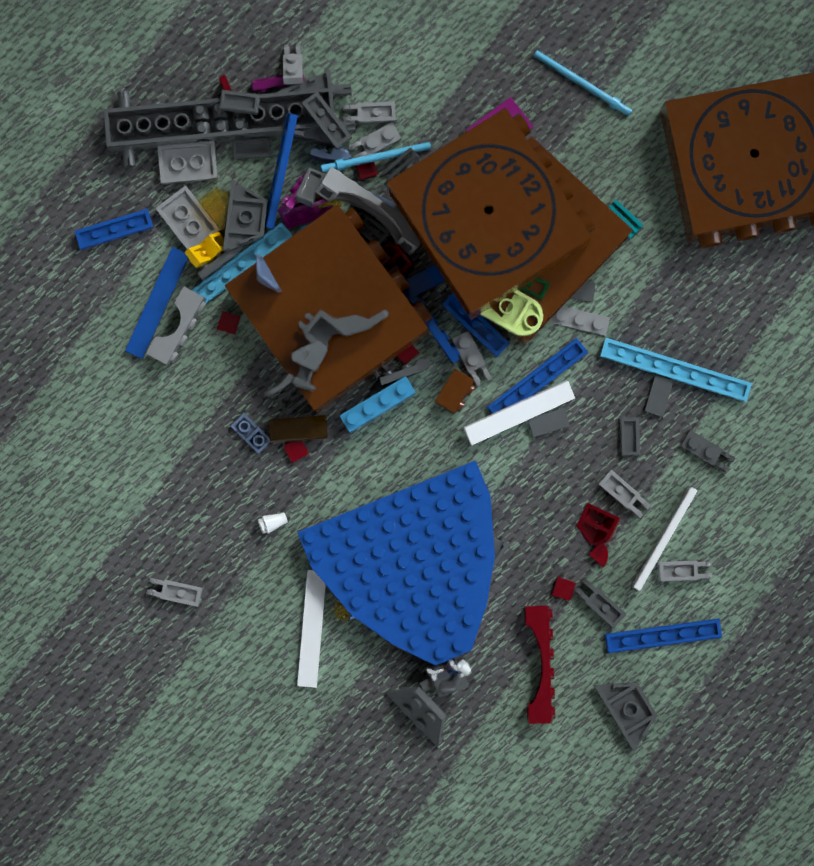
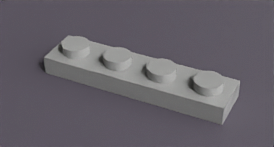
M562 306L548 323L606 336L610 317Z

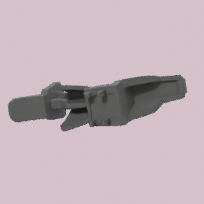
M322 310L315 317L306 313L305 318L310 323L305 325L300 321L299 327L303 330V334L309 344L292 353V361L300 365V371L297 377L288 374L280 385L265 392V396L277 393L290 383H293V386L313 392L316 387L309 384L314 371L318 370L328 351L329 338L334 334H341L347 337L372 329V326L388 317V311L383 310L370 319L357 315L335 319Z

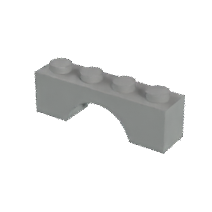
M183 286L175 301V305L178 307L181 315L179 327L169 336L155 337L147 354L166 365L174 363L179 355L177 353L178 349L187 342V333L190 329L193 330L197 324V315L199 312L202 313L207 305L205 303L207 298Z

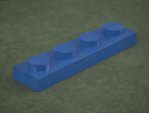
M144 209L75 230V235L80 250L152 229L154 226L149 210Z
M454 293L441 305L496 358L510 344L481 315L471 320Z
M414 297L410 300V304L413 305L419 299ZM421 298L420 301L424 304L426 308H428L426 303ZM432 314L433 319L427 322L426 326L454 365L460 360L458 357L460 353L455 346H450L447 341L449 340L448 335L444 330H439L437 327L439 323Z

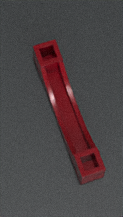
M548 605L524 606L525 625L530 626L541 655L539 686L531 703H527L528 724L552 723V719H555V707H552V699H555V688L551 687V679H554V668H551L550 660H554V650L550 648V640H553V629H550L549 621H553V611L549 609Z

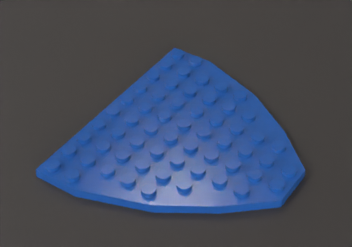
M476 460L297 532L312 570L354 618L392 645L433 665H438L472 650L487 606L495 559L491 497Z

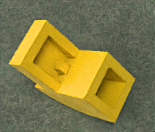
M220 232L210 234L199 245L188 248L185 254L196 268L202 267L206 263L210 264L219 253L224 252V237Z

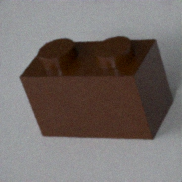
M454 369L434 403L452 414H455L456 411L460 413L465 404L463 401L466 394L470 396L475 388L472 385L475 380Z

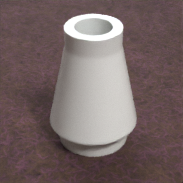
M284 512L261 516L262 518L258 519L262 534H269L288 523Z

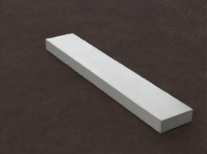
M566 380L463 428L470 444L474 445L573 400L575 397L569 381Z
M692 487L687 488L633 582L632 588L637 591L642 589L698 490Z
M313 570L307 571L297 686L317 688L326 585Z

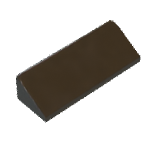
M326 415L269 420L270 443L328 438Z

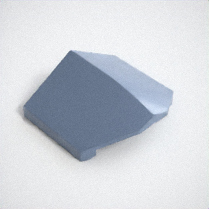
M259 253L256 255L258 282L280 293L279 285Z

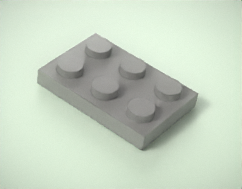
M215 141L157 146L162 185L218 180Z
M186 185L156 207V210L186 249L199 245L210 234L221 232Z

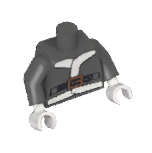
M452 658L438 665H431L426 668L425 671L428 679L419 682L420 688L425 693L434 689L438 697H442L468 688L469 685L465 675H468L471 669L469 663L465 660L457 663L455 658Z

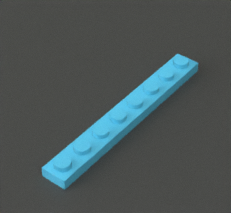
M605 338L600 357L743 402L747 401L752 383L609 338Z

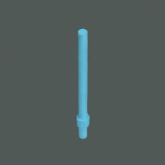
M538 50L535 52L534 58L605 101L612 109H617L629 117L632 109L622 104L620 99L615 96L614 98Z
M430 142L347 160L338 159L334 160L333 163L320 165L322 173L327 172L331 167L342 171L347 167L401 156L410 147L415 152L430 150L431 145Z

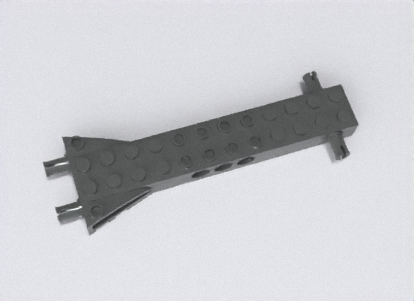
M329 69L319 76L308 78L302 84H294L276 93L260 94L258 115L222 111L219 109L221 98L130 107L129 91H123V94L122 91L117 92L119 108L104 109L107 148L110 152L122 151L123 167L130 168V162L131 168L136 167L134 151L139 149L204 141L223 142L282 136L288 113L298 115L293 138L335 148L304 108L302 102L318 92L335 114L333 99L339 96H352L351 83L343 85L332 84ZM354 120L341 122L349 133H356Z

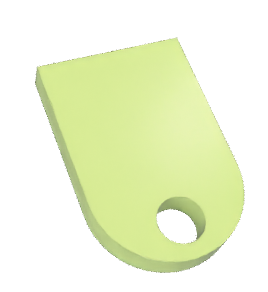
M518 290L514 292L512 299L506 298L500 302L499 309L503 313L502 317L492 308L480 314L518 336L533 334L540 328L543 321V311L539 303ZM505 301H509L510 303L507 309L503 311L501 308V304ZM529 316L537 318L538 323L535 326L527 324L526 319Z

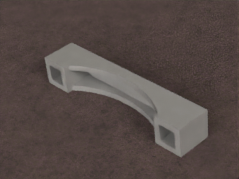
M333 167L323 176L315 190L317 194L329 202H332V200L344 201L370 213L386 227L394 238L395 244H399L408 255H411L418 248L421 242L402 213Z

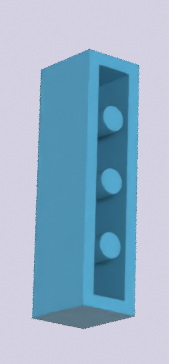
M405 376L341 414L340 418L349 433H352L411 398L416 392Z

